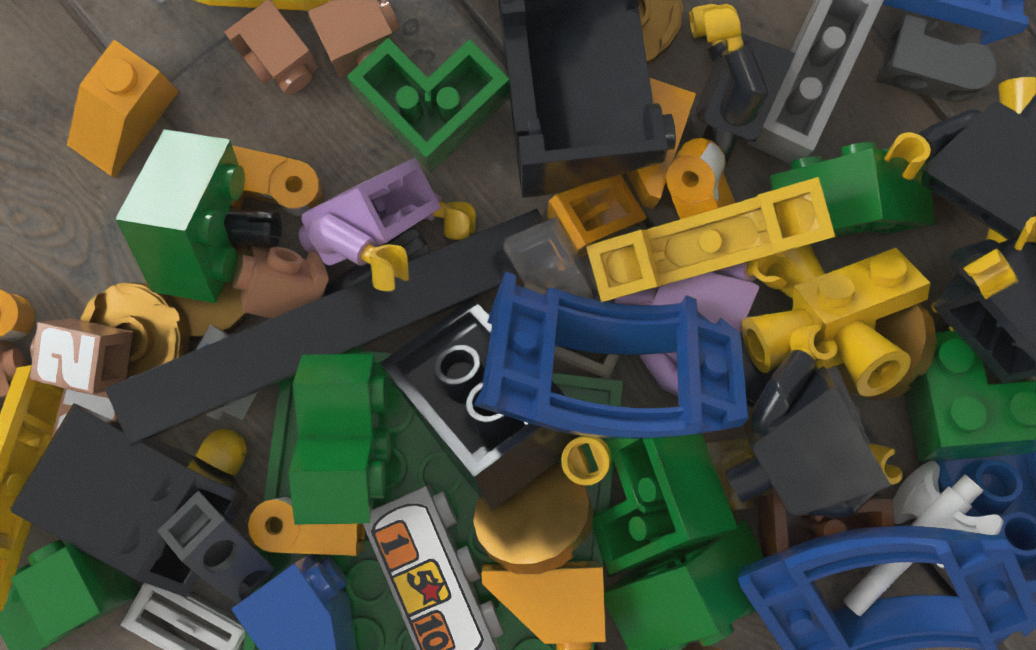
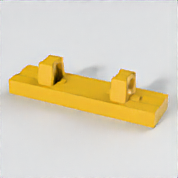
M32 365L16 368L0 413V611L4 609L12 585L10 578L15 576L32 525L29 521L12 513L10 507L51 441L64 387L30 380Z

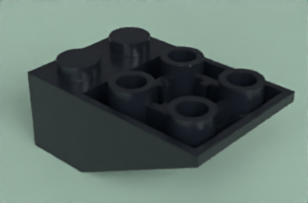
M73 403L10 507V511L136 580L187 598L200 576L179 559L157 530L197 491L230 523H232L248 495L230 474L157 439L150 438L130 446L120 423Z

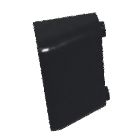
M498 0L507 77L510 79V105L522 198L546 196L657 165L665 161L668 150L675 149V124L672 114H663L660 104L653 103L639 13L640 0Z

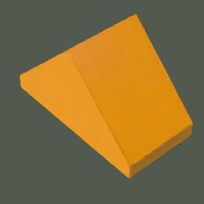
M622 175L578 186L556 194L549 199L546 213L548 220L573 262L588 254L587 245L618 237L647 219Z

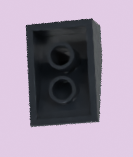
M471 298L380 362V365L460 474L488 508L493 511L558 462L567 444L581 435L543 428L474 406L482 390L492 324L487 323L489 315ZM552 381L551 392L566 396Z

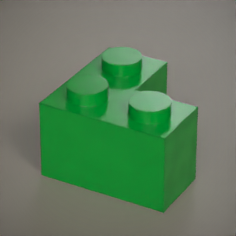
M389 38L346 76L356 98L430 173L510 99V79L470 39L429 77Z
M164 129L115 218L151 292L216 303L225 282H230L233 279L238 256L237 251L232 248L224 227V219L232 202L237 201L243 193L245 173L243 167L238 164L230 139Z
M862 142L841 148V157L826 161L823 156L800 158L790 163L791 170L770 175L772 190L819 177L836 236L833 238L856 233L885 236L936 225L931 190L921 185L922 172L927 163L923 164L913 179L907 180L902 174L908 167L909 162L900 157H894L889 162H886L884 157L890 148L877 149L876 142Z
M936 332L937 343L930 367L923 376L918 375L908 385L912 388L905 392L918 462L1031 454L1035 452L1036 381L988 385L983 360L957 332Z
M374 354L302 355L293 381L298 441L288 471L294 524L370 523L374 498H384L385 464H389L391 454L389 428L379 427V413H385L387 409L386 377L376 376Z
M702 434L651 439H614L607 443L627 498L626 501L593 517L592 526L609 575L667 559L738 528Z
M745 519L736 522L738 528L678 553L673 557L632 570L604 591V603L628 650H682L690 642L699 640L702 646H710L722 641L734 632L732 623L736 619L756 611L741 589L738 577L741 567L765 557Z
M60 539L30 554L27 557L30 564L17 569L15 576L10 578L12 585L4 609L0 611V634L9 650H44L136 598L139 592L130 576Z

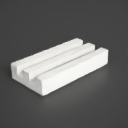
M147 583L143 584L121 623L122 627L164 650L200 649L141 617L144 609L217 650H240L245 638L244 627L237 617L193 592H190L186 598ZM154 591L232 634L231 638L228 639L152 597Z

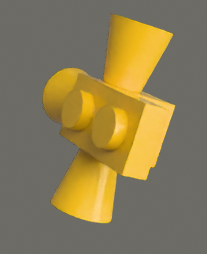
M811 244L782 252L791 260V263L776 262L769 267L768 276H778L787 282L779 290L793 299L792 310L746 317L742 320L741 333L743 342L754 365L761 372L768 373L780 365L789 352H791L790 338L795 329L805 325L821 324V330L814 336V346L816 347L822 341L834 340L838 351L831 359L815 361L818 369L822 366L825 369H829L844 363L858 393L866 397L882 394L894 387L907 373L911 364V358L908 353L875 331L876 320L928 300L931 283L896 247L827 274L823 270Z

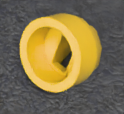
M219 429L211 432L203 440L195 456L217 469L237 476L245 461L247 447L244 438L239 433L229 429Z
M582 435L567 444L561 457L564 473L571 481L579 485H593L599 482L608 473L612 463L611 451L602 439ZM585 443L589 444L599 469L592 473L587 457L581 447Z

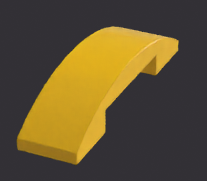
M816 177L646 230L634 231L587 245L586 249L601 302L836 236L820 179Z

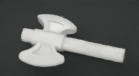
M929 461L911 473L899 487L893 499L894 524H901L916 518L911 526L956 529L987 535L999 534L1003 526V519L996 514L982 517L965 515L972 508L970 504L984 491L967 475L964 474L952 488L948 486L940 493L938 485L940 467L935 461ZM913 562L876 565L844 597V603L855 614L861 616ZM937 564L940 568H944L943 564Z

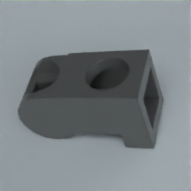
M906 14L889 32L876 80L880 83L936 99L962 102L968 100L992 82L996 74L997 62L989 48L980 43L967 42L957 45L924 35L927 20Z
M199 491L157 530L185 565L223 596L227 595L237 604L249 597L276 571L273 565Z

